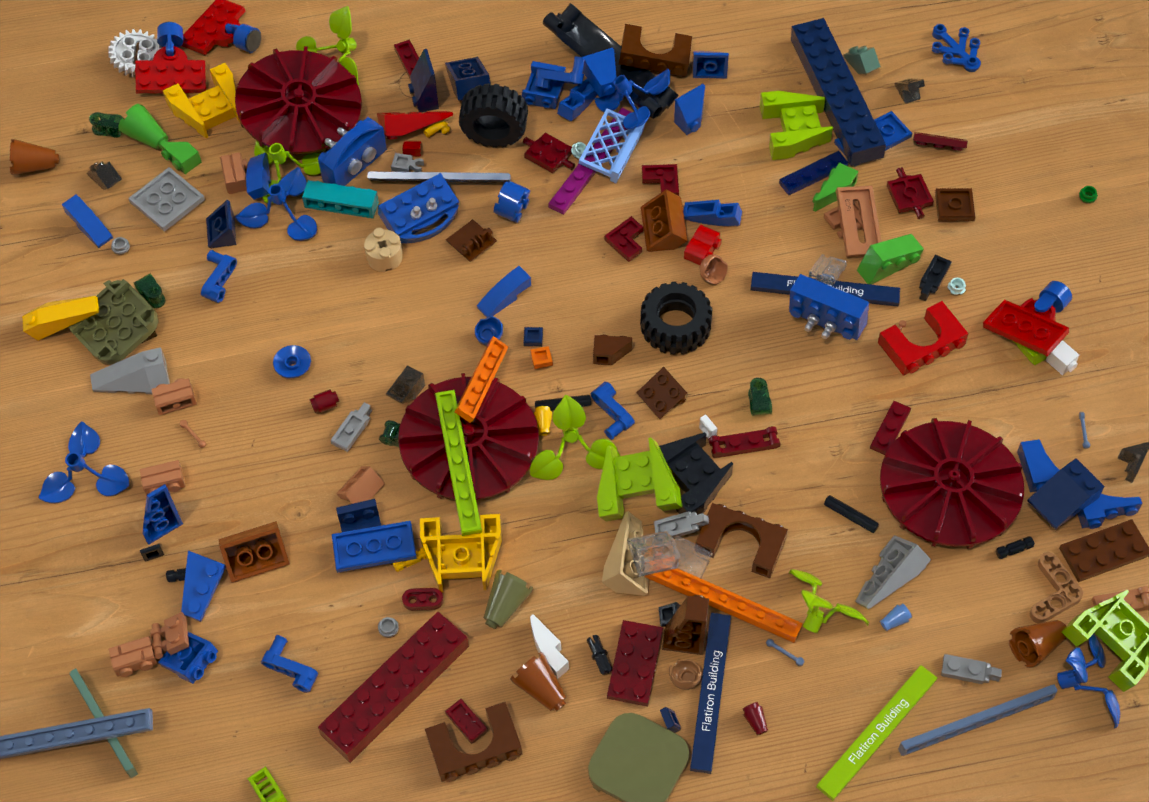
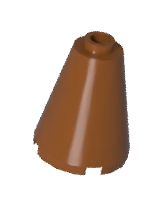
M11 139L10 161L12 167H10L11 175L55 168L56 164H59V154H56V150Z
M1059 620L1013 629L1010 632L1012 639L1009 640L1012 653L1019 662L1023 661L1026 663L1024 666H1037L1067 639L1062 633L1066 625Z
M540 652L538 653L540 656L538 659L535 656L532 657L516 671L518 676L514 678L512 675L510 680L550 711L553 709L558 711L566 704L564 701L566 695L545 655Z

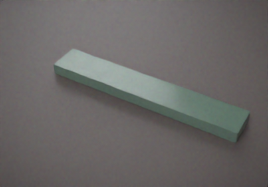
M75 668L70 671L72 680L94 718L104 717L77 669ZM117 737L107 739L129 777L133 778L138 775Z

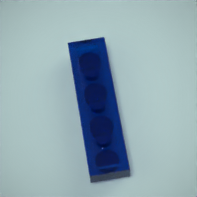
M837 151L779 179V184L789 196L828 177L833 168L836 169L839 163L848 166L849 162L840 151Z

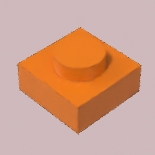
M549 346L530 349L534 369L553 366Z

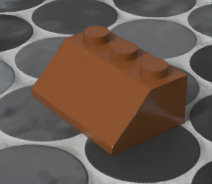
M666 189L641 206L646 250L648 252L675 250L688 241L680 196Z
M277 521L218 539L231 583L290 564Z

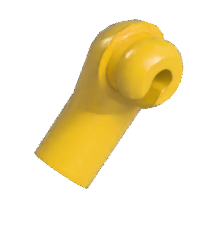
M444 121L432 124L423 132L429 138L439 130L446 134L450 131V127Z

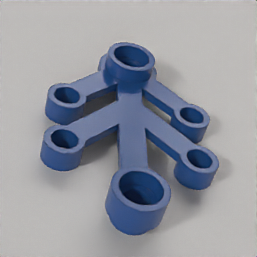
M943 24L934 26L932 36L938 40L943 39L950 46H943L941 42H934L932 45L934 53H945L942 59L943 63L964 65L965 70L968 72H975L981 65L980 59L976 57L977 49L980 46L979 39L972 38L970 40V55L965 51L966 39L970 32L968 28H960L958 44L947 33V29ZM953 55H959L961 58H956Z

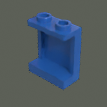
M532 61L531 75L526 89L522 90V97L528 105L556 109L564 83L551 81L549 89L534 87L537 69L566 72V67Z

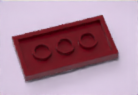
M623 620L607 699L648 707L663 627Z

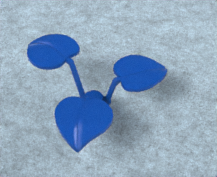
M667 69L646 83L644 89L633 83L632 80L628 81L625 75H620L613 81L616 87L615 93L594 98L595 103L605 113L607 108L612 111L618 108L620 101L626 96L634 112L629 113L624 118L623 125L626 129H635L647 122L650 117V110L646 106L637 110L629 96L632 93V86L645 94L657 95L669 86L670 70Z
M299 167L284 176L278 184H273L269 187L268 192L270 196L267 198V208L262 203H252L235 216L236 220L243 226L259 228L268 222L267 214L270 213L271 203L283 204L294 221L287 229L288 235L292 239L298 241L307 240L314 237L317 233L315 220L308 215H302L296 220L285 201L288 195L298 196L305 190L307 181Z
M81 421L74 429L68 444L70 453L65 458V463L69 466L67 468L68 477L63 472L51 473L45 479L38 498L48 503H61L68 500L75 491L74 484L70 482L72 480V471L80 472L83 469H87L99 477L96 482V488L104 496H115L127 489L129 477L117 465H106L102 470V474H99L86 464L83 458L86 454H92L98 449L100 437L95 430Z
M1093 633L1089 638L1090 649L1094 656L1093 660L1086 663L1079 647L1074 648L1065 660L1074 669L1059 672L1057 675L1058 682L1062 689L1074 687L1075 690L1103 692L1115 723L1114 728H1117L1121 712L1119 702L1113 690L1080 685V683L1088 681L1087 667L1098 662L1099 667L1103 668L1106 664L1103 647L1095 633Z

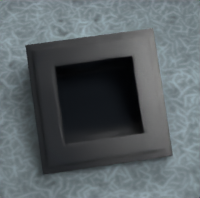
M161 543L140 550L144 561L164 555Z
M674 602L658 607L661 627L667 625L681 606L679 603Z

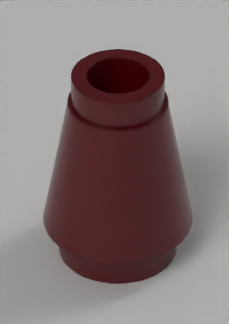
M758 702L743 708V716L757 736L768 731L763 708L759 706Z

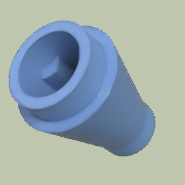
M904 604L896 605L880 620V623L888 631L909 622L912 615Z

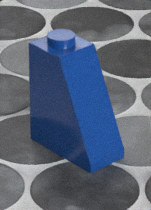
M609 48L582 57L585 58L583 73L598 96L603 97L615 93L616 87L613 84L616 78L614 49Z

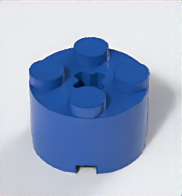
M509 180L508 182L506 181L499 192L498 203H495L493 212L518 223L522 216V213H520L522 208L526 209L528 206V197L531 190Z

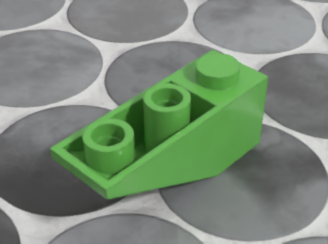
M841 163L838 164L836 169L833 168L829 174L828 181L825 180L823 182L820 193H816L813 198V211L816 212L837 201L835 191L837 187H854L859 171Z

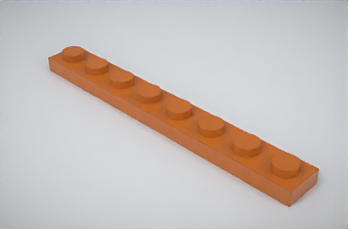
M655 558L645 572V577L687 596L702 595L705 598H709V606L793 643L802 628L803 623Z

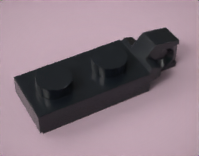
M934 255L921 279L919 288L922 291L919 299L926 301L930 293L935 294L946 276L952 261Z

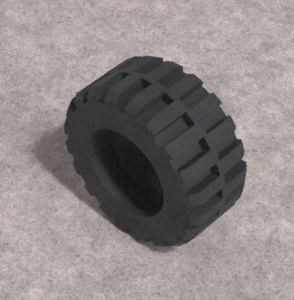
M500 84L478 85L464 95L459 115L461 130L470 140L473 139L475 143H481L486 147L492 146L497 148L498 146L507 147L508 144L512 145L522 138L526 129L527 103L521 95H518L517 91L510 90L507 86H499Z
M677 281L671 282V284H661L659 288H653L651 293L649 292L642 302L640 315L641 332L644 334L645 340L648 343L651 342L653 348L657 349L658 347L660 352L666 353L667 351L673 355L680 352L681 354H686L688 350L692 352L697 349V345L699 347L702 346L710 335L712 323L711 302L709 298L705 297V293L702 290L698 291L694 285L688 286L685 282L678 284ZM678 310L690 315L692 320L685 325L673 326L663 322L660 316L668 311Z

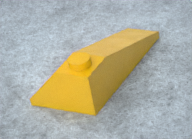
M89 296L47 302L22 316L23 332L39 341L99 313L98 297Z

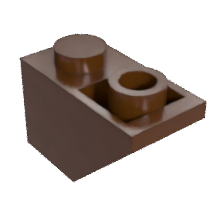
M595 335L593 364L613 365L632 351V337Z

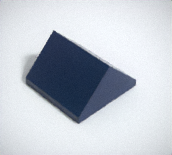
M226 200L206 218L209 248L237 245L234 213L230 201Z

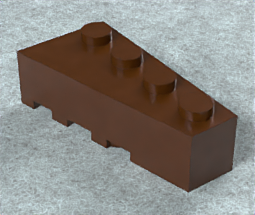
M702 595L687 596L665 626L662 650L703 655L709 598H705Z

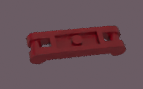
M774 426L764 430L720 437L714 435L708 439L710 446H712L711 453L713 458L776 449L781 446L780 440L776 436L778 434L777 428Z

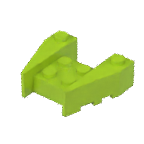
M785 91L761 92L760 111L762 119L780 118L783 132L770 133L769 149L772 160L792 158L796 153L801 151L804 153L809 151L811 147L831 142L833 127H821L817 114L824 111L825 97Z
M651 437L648 438L650 451L618 457L617 450L611 445L607 446L597 494L599 517L606 522L623 519V499L655 493L656 505L662 511L682 508L680 488L663 457L664 455L658 443Z
M1128 590L1083 611L1073 618L1062 630V633L1076 647L1087 641L1095 633L1122 659L1108 678L1123 692L1134 687L1149 668V623L1124 600L1129 593Z

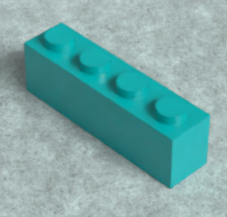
M310 180L307 181L302 196L305 208L374 219L379 203L377 191L372 189H361L353 186H342L335 183L329 184Z

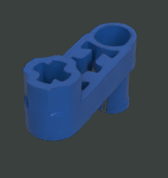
M574 57L573 70L570 73L537 69L534 87L549 89L551 81L582 85L585 58Z
M210 250L207 254V261L218 264V266L203 285L201 296L219 303L224 299L226 289L222 286L235 269L237 259Z
M603 382L591 392V397L599 407L616 421L604 430L606 436L613 440L623 430L626 431L634 425L635 421L612 398L616 395L613 386L609 382Z
M276 635L270 649L265 652L261 664L276 672L295 678L293 687L301 692L309 693L318 676V672L309 666L281 657L280 655L288 641L286 638Z

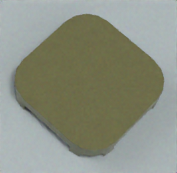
M124 279L113 282L108 280L103 283L106 288L97 295L99 313L69 326L70 331L98 361L107 365L123 360L145 341L158 325V315L155 310Z
M624 713L613 720L591 757L588 765L589 779L595 790L598 792L601 790L621 802H667L681 774L687 767L689 749L685 740L678 734L641 715Z

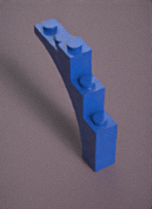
M1040 439L1020 443L1017 453L1030 492H1036L1059 469L1046 454ZM1101 494L1097 500L1080 511L1078 517L1082 528L1095 529L1102 526L1105 518L1113 519L1120 515H1135L1143 503L1140 497L1124 498Z

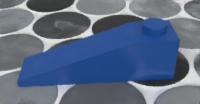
M165 484L147 494L142 534L149 545L183 525Z

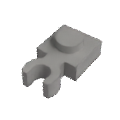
M395 153L391 170L395 172H409L410 170L422 172V168L418 167V165L424 166V160L420 158L413 160L412 155Z

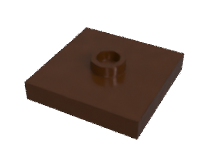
M936 188L935 197L938 221H975L972 188Z

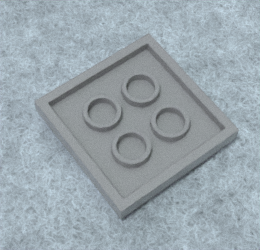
M170 167L128 198L134 207L164 232L205 201L204 195Z

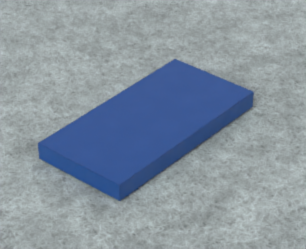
M892 111L874 119L886 143L885 151L912 137L913 133ZM839 138L835 139V145L845 155Z
M411 521L332 534L337 573L417 559Z

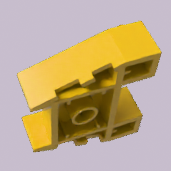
M226 63L210 69L215 87L189 99L179 84L163 90L166 103L174 116L184 120L185 124L195 128L205 138H208L206 130L234 117L240 123L235 107L236 85L233 74Z
M500 514L480 515L481 534L465 536H442L440 517L420 518L421 544L438 589L442 593L443 579L482 577L483 590H487L502 542Z

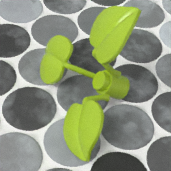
M349 6L334 11L329 18L330 29L333 33H337V37L340 38L337 45L316 48L315 39L305 36L298 40L296 50L304 51V46H308V51L317 53L320 50L337 48L338 51L344 53L339 58V63L351 75L356 77V82L359 86L357 66L353 59L346 57L357 46L355 39L349 38L352 23Z
M256 140L255 156L267 153L269 165L274 161L278 180H271L269 187L273 184H278L281 180L279 164H283L287 157L299 167L304 168V172L307 175L321 174L318 162L320 153L308 154L303 157L302 163H300L290 155L289 151L284 150L282 144L274 143L270 147L265 146L262 148ZM269 194L262 197L265 203H268L267 198L270 196Z
M564 395L552 416L554 424L559 429H562L564 436L561 438L558 454L555 456L552 450H544L538 453L531 463L530 475L543 480L557 478L563 470V463L559 458L566 441L573 443L579 440L589 452L586 455V462L596 469H603L607 446L611 445L615 450L617 448L608 439H598L589 448L578 432V428L585 423V412L576 400L568 395Z
M791 569L789 571V574L792 573L795 577L810 583L813 587L812 592L801 591L802 597L809 608L808 615L803 623L804 628L818 633L821 624H826L827 620L835 612H842L848 616L863 620L867 626L869 625V621L858 610L839 603L833 608L829 601L817 596V585L822 586V582L817 577L799 570ZM819 607L829 608L832 610L825 617H823L824 612L819 610Z

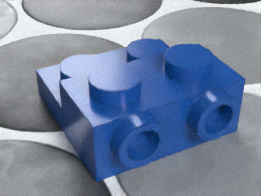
M188 632L189 647L173 655H170L167 651L158 663L162 667L176 673L179 678L194 684L196 680L203 677L204 669L207 665L216 660L218 650L211 642Z

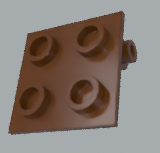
M473 219L446 239L469 262L497 242L491 236L493 232L490 228L483 229Z
M662 367L636 392L659 419L677 403L683 404L686 401L685 395L687 394L685 389L665 367Z

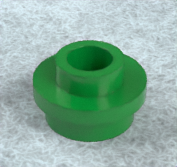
M1085 186L1080 190L1079 197L1083 202L1093 203L1098 197L1097 190L1092 186Z

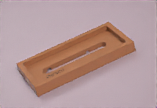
M837 187L835 191L846 258L864 257L870 245L882 242L873 187ZM854 200L858 201L860 205L865 243L859 242L853 208Z

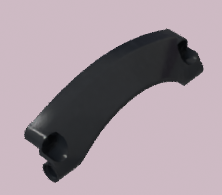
M570 3L562 14L558 13L555 15L553 12H550L543 19V25L581 57L613 48L616 77L625 75L628 81L632 80L633 83L643 89L647 82L656 77L651 71L619 65L621 46L583 15L573 4ZM632 86V93L629 96L639 108L646 106L650 110V117L655 119L666 108L668 109L679 95L669 86L657 95L645 94Z

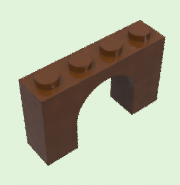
M625 24L619 65L657 72L669 69L670 74L686 77L692 36L675 33L672 50L664 54H655L646 50L641 44L642 27Z
M712 503L707 514L709 524L702 526L695 543V552L714 558L721 539L727 533L736 530L746 531L753 535L759 544L751 572L771 579L785 543L788 529L780 524L766 522L760 517L754 518L742 511H734L723 504Z
M506 702L485 708L493 738L490 745L478 754H464L458 751L452 744L445 722L425 729L441 782H452L458 779V776L464 774L472 775L477 773L479 769L485 767L493 768L499 762L505 760L513 761L522 755V746Z

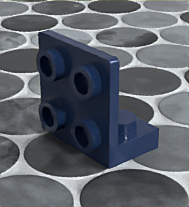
M375 499L336 508L342 532L381 526Z

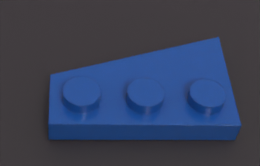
M188 551L181 609L185 616L200 622L202 621L225 571V564Z

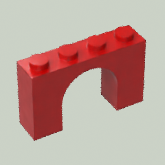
M943 301L926 309L924 320L938 337V341L932 345L918 346L911 343L896 324L880 332L878 344L903 376L916 372L919 367L925 364L929 365L935 359L945 357L950 351L956 348L960 349L966 344L969 333Z

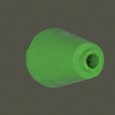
M136 104L126 112L128 116L125 120L123 118L120 120L118 127L122 134L156 150L161 149L160 143L168 142L166 133L143 105Z

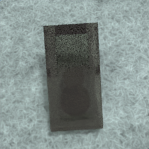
M909 78L895 82V87L905 103L920 100L919 88L925 86L924 79Z
M1149 442L1121 449L1118 459L1128 463L1125 472L1128 473L1126 481L1133 483L1149 450Z

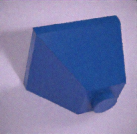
M693 51V78L727 79L729 53Z
M704 84L675 99L674 123L686 135L696 132L701 127L705 97Z

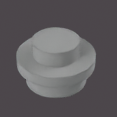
M123 237L115 238L111 244V249L115 254H124L130 248L128 240Z
M390 617L383 618L378 624V631L383 637H393L399 630L398 622Z

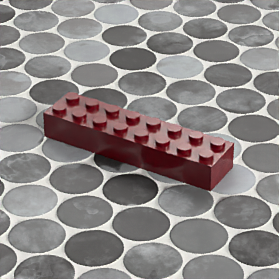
M440 612L434 614L318 726L320 735L351 763L469 647L467 636Z

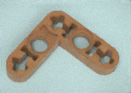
M1051 552L1041 555L1038 567L1057 592L1033 605L1030 611V618L1037 624L1044 623L1075 606L1083 596L1082 588L1057 556ZM1045 560H1046L1047 562H1048V561H1051L1052 564H1051V565H1050L1049 563H1048V564H1045L1044 562H1045ZM1055 575H1063L1066 581L1063 583L1058 582L1055 579ZM1069 593H1076L1077 595L1076 597L1069 596ZM1059 600L1062 607H1053L1051 601ZM1047 607L1048 610L1044 612L1043 616L1041 614L1036 615L1037 611L1041 612Z

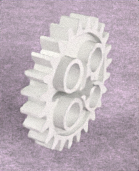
M132 29V33L126 30L125 35L120 32L119 37L114 36V41H110L108 54L110 63H114V68L119 67V72L125 71V75L131 73L132 77H134L136 74L134 56L136 55L137 43L139 42L137 60H153L154 54L162 47L157 43V39H154V34L148 36V31L143 34L141 29L138 33Z

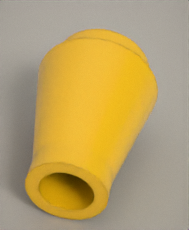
M548 406L536 407L533 413L540 436L550 434L553 412Z

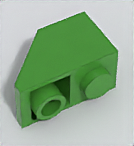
M188 142L160 143L161 154L164 159L170 160L173 166L184 174H187L202 163L199 152Z

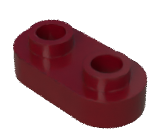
M437 588L408 589L402 595V602L404 607L411 611L435 610L443 604V595ZM415 599L416 602L410 603V600ZM431 599H436V602H430Z

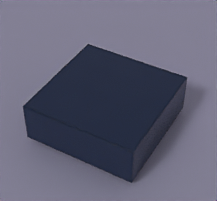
M524 327V346L542 347L543 327Z
M667 707L661 709L660 712L667 729L674 733L680 731L681 726L675 711Z

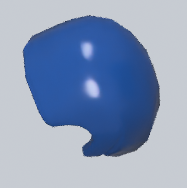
M494 316L480 319L475 326V337L478 342L487 346L493 336L500 340L503 336L501 321Z

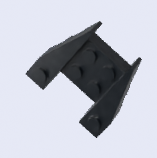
M705 432L659 446L675 481L685 492L681 496L682 508L676 509L679 514L688 511L691 513L696 512L697 515L704 513L722 486L732 476V462L720 469L702 449L706 446L707 434Z

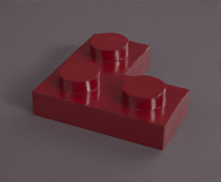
M677 164L642 165V184L660 183L661 192L667 189L679 196Z
M631 216L604 236V240L629 262L642 253V247L633 238L643 232V226Z

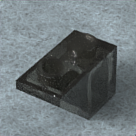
M110 161L96 162L89 167L90 171L87 172V175L103 190L109 189L122 180Z
M407 365L387 391L386 396L402 404L415 400L425 386L423 373Z

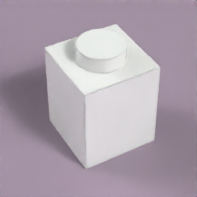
M1062 340L1047 356L1046 362L1063 375L1067 371L1071 372L1076 368L1079 354Z

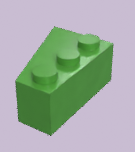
M912 234L870 245L857 271L867 284L872 285L918 262L924 248Z

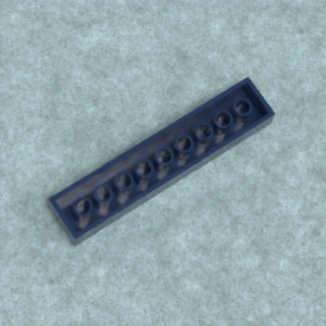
M821 18L792 26L791 42L817 96L825 97L824 111L836 137L839 138L850 166L884 158L886 143L825 19Z

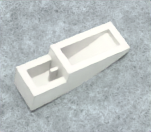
M532 614L530 621L538 653L542 652L545 655L556 678L559 679L569 670V661L560 653L561 642Z

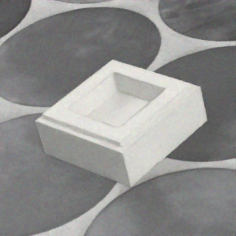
M707 415L700 418V430L707 434L706 437L708 439L711 436L717 435V427Z

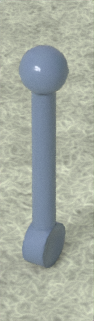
M1079 412L1084 440L1082 446L1088 449L1090 442L1087 439L1084 420L1085 413Z
M772 639L766 641L768 647H774L796 661L797 666H803L804 659L802 657H795L775 644Z

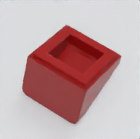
M404 141L402 147L403 154L421 157L422 142Z

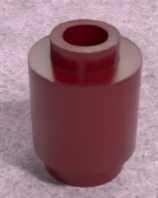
M331 389L313 395L314 398L310 399L315 413H323L337 407L336 403L339 402L336 391L332 392Z

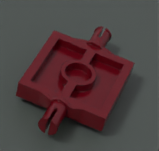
M546 132L536 141L528 137L523 139V144L530 147L524 153V158L551 173H554L562 166L570 170L574 169L575 163L568 160L572 155V147Z
M899 167L896 169L899 178L887 181L889 193L898 213L915 211L917 219H920V217L922 219L925 216L922 208L933 206L934 200L922 174L906 175L903 167Z

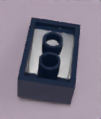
M424 49L410 75L411 83L408 84L410 94H414L412 97L413 106H417L418 112L439 109L435 74L428 50Z
M479 57L445 63L454 94L458 100L462 101L464 95L470 89L478 85L490 84L489 73Z
M1075 458L1028 499V502L1056 530L1097 500L1105 486Z

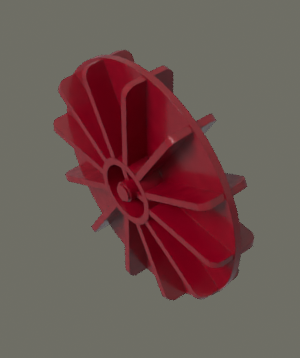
M304 46V51L289 50L279 52L276 48L273 49V54L260 59L256 63L251 62L236 87L235 107L241 126L259 142L260 147H270L274 143H280L284 150L289 151L290 155L293 156L294 154L315 152L321 154L325 152L326 149L330 148L325 144L326 138L338 142L342 138V135L337 132L338 128L350 131L356 126L361 114L362 98L356 77L351 75L343 65L337 62V57L332 56L330 58L316 52L308 51V46Z
M461 373V377L445 380L435 385L430 383L428 389L406 407V412L400 424L399 450L406 469L413 480H416L430 492L437 494L439 499L445 497L455 500L435 393L455 390L458 405L471 377H465V373ZM495 377L474 420L469 423L460 416L476 500L490 498L503 492H510V488L517 484L530 470L531 463L538 450V425L530 406L526 402V398L500 383V379Z
M932 418L930 423L916 426L908 431L904 430L900 437L889 447L882 462L880 488L883 502L886 503L892 515L900 523L899 527L902 530L906 528L916 536L932 542L931 546L933 547L936 544L952 547L966 546L967 549H972L974 545L982 544L997 536H1001L1014 522L1023 503L1024 479L1021 472V463L1016 461L1013 454L1002 443L1003 438L1001 436L996 438L990 433L972 426V421L970 420L965 424L953 421H938L937 418Z

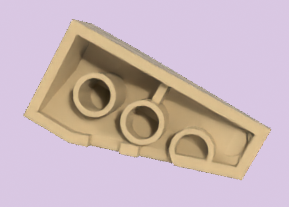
M629 511L624 514L604 565L602 583L615 593L645 596L648 592L649 579L645 577L644 562L647 561V558L642 552V544H644L642 522Z

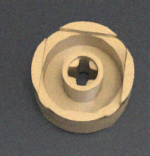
M376 228L366 238L364 248L368 264L372 269L385 272L387 269L392 268L393 270L400 265L403 259L400 237L395 232Z

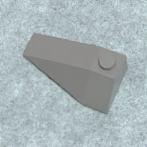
M161 347L142 351L90 374L93 392L116 393L117 391H127L129 394L145 392L146 394L153 395L151 389L156 388L159 384H170L166 359Z
M894 535L879 555L881 560L878 566H873L871 570L873 575L870 580L865 582L855 602L870 609L918 576L931 559L917 544Z

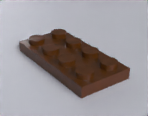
M1132 519L1061 544L1059 547L1078 582L1149 557V547Z

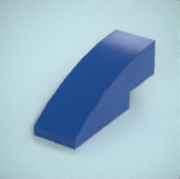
M588 79L584 80L582 85H577L571 89L570 95L559 102L558 115L573 121L591 104L598 94Z
M267 153L252 157L248 162L246 172L247 193L255 200L269 194L268 189L271 178Z
M77 194L62 203L65 213L98 248L113 239L108 229Z
M718 199L685 202L683 213L684 219L697 223L716 226H740L742 209L738 202L721 204Z
M520 266L516 267L482 298L477 308L487 318L494 316L516 301L517 295L531 286V277Z

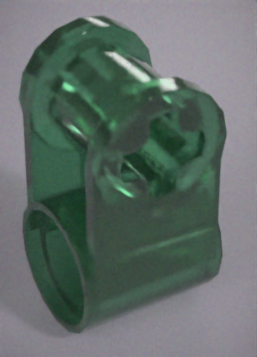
M96 112L90 115L89 121L93 125L92 132L95 135L118 138L122 134L118 127L122 118L125 120V118L118 114Z
M151 273L134 282L137 291L152 308H160L165 304L166 300L162 294V289Z
M754 378L750 382V389L748 391L751 415L772 414V403L767 383L762 378Z
M388 420L384 424L385 429L383 434L380 435L379 440L385 445L399 447L400 423Z

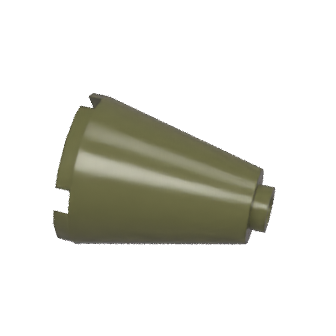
M497 570L483 617L486 620L485 624L493 629L501 628L533 591L532 586L528 589L526 587L527 582L508 572L505 575L500 574L502 570Z

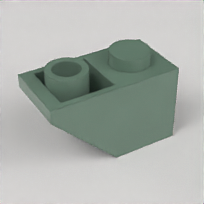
M855 46L848 49V53L843 54L844 58L858 74H867L881 67L874 47L867 48V46H862L859 48Z

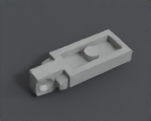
M364 402L359 410L351 411L332 437L331 444L348 452L369 423V415L372 412L371 405Z
M688 511L654 521L656 541L661 542L694 533L699 530V526L709 524V518L704 513L697 515L696 512L691 513Z
M948 654L943 656L941 676L978 684L989 683V680L999 682L1001 679L1002 669L991 667L989 663Z

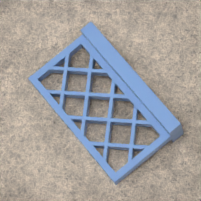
M607 108L578 163L611 177L610 181L617 183L644 131L645 123L635 129L624 131L622 124L626 116ZM607 116L615 118L616 122L608 124ZM619 126L621 132L613 133L611 127ZM607 129L609 135L601 136L599 131ZM623 136L625 142L617 143L615 137ZM612 139L614 145L606 147L604 140ZM600 142L603 148L594 150L592 144ZM616 149L618 155L611 157L608 150ZM605 152L607 158L599 160L597 153ZM593 155L595 161L589 162L584 159L586 156ZM609 162L611 169L607 170L601 164Z

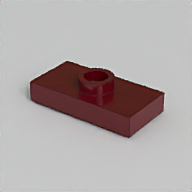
M459 699L445 711L447 717L471 744L488 731V728L462 699Z

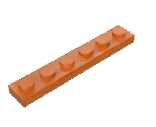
M494 336L489 340L455 410L456 414L469 423L474 420L508 349L506 344Z

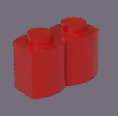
M700 225L685 248L684 259L701 265L704 258L714 254L713 251L715 249L718 250L722 242L720 232Z

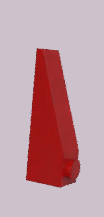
M451 111L409 112L408 114L400 112L377 113L379 125L384 128V134L387 136V139H398L397 136H403L453 116Z

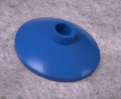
M298 345L283 347L275 354L273 359L275 371L285 378L302 376L311 365L309 352Z

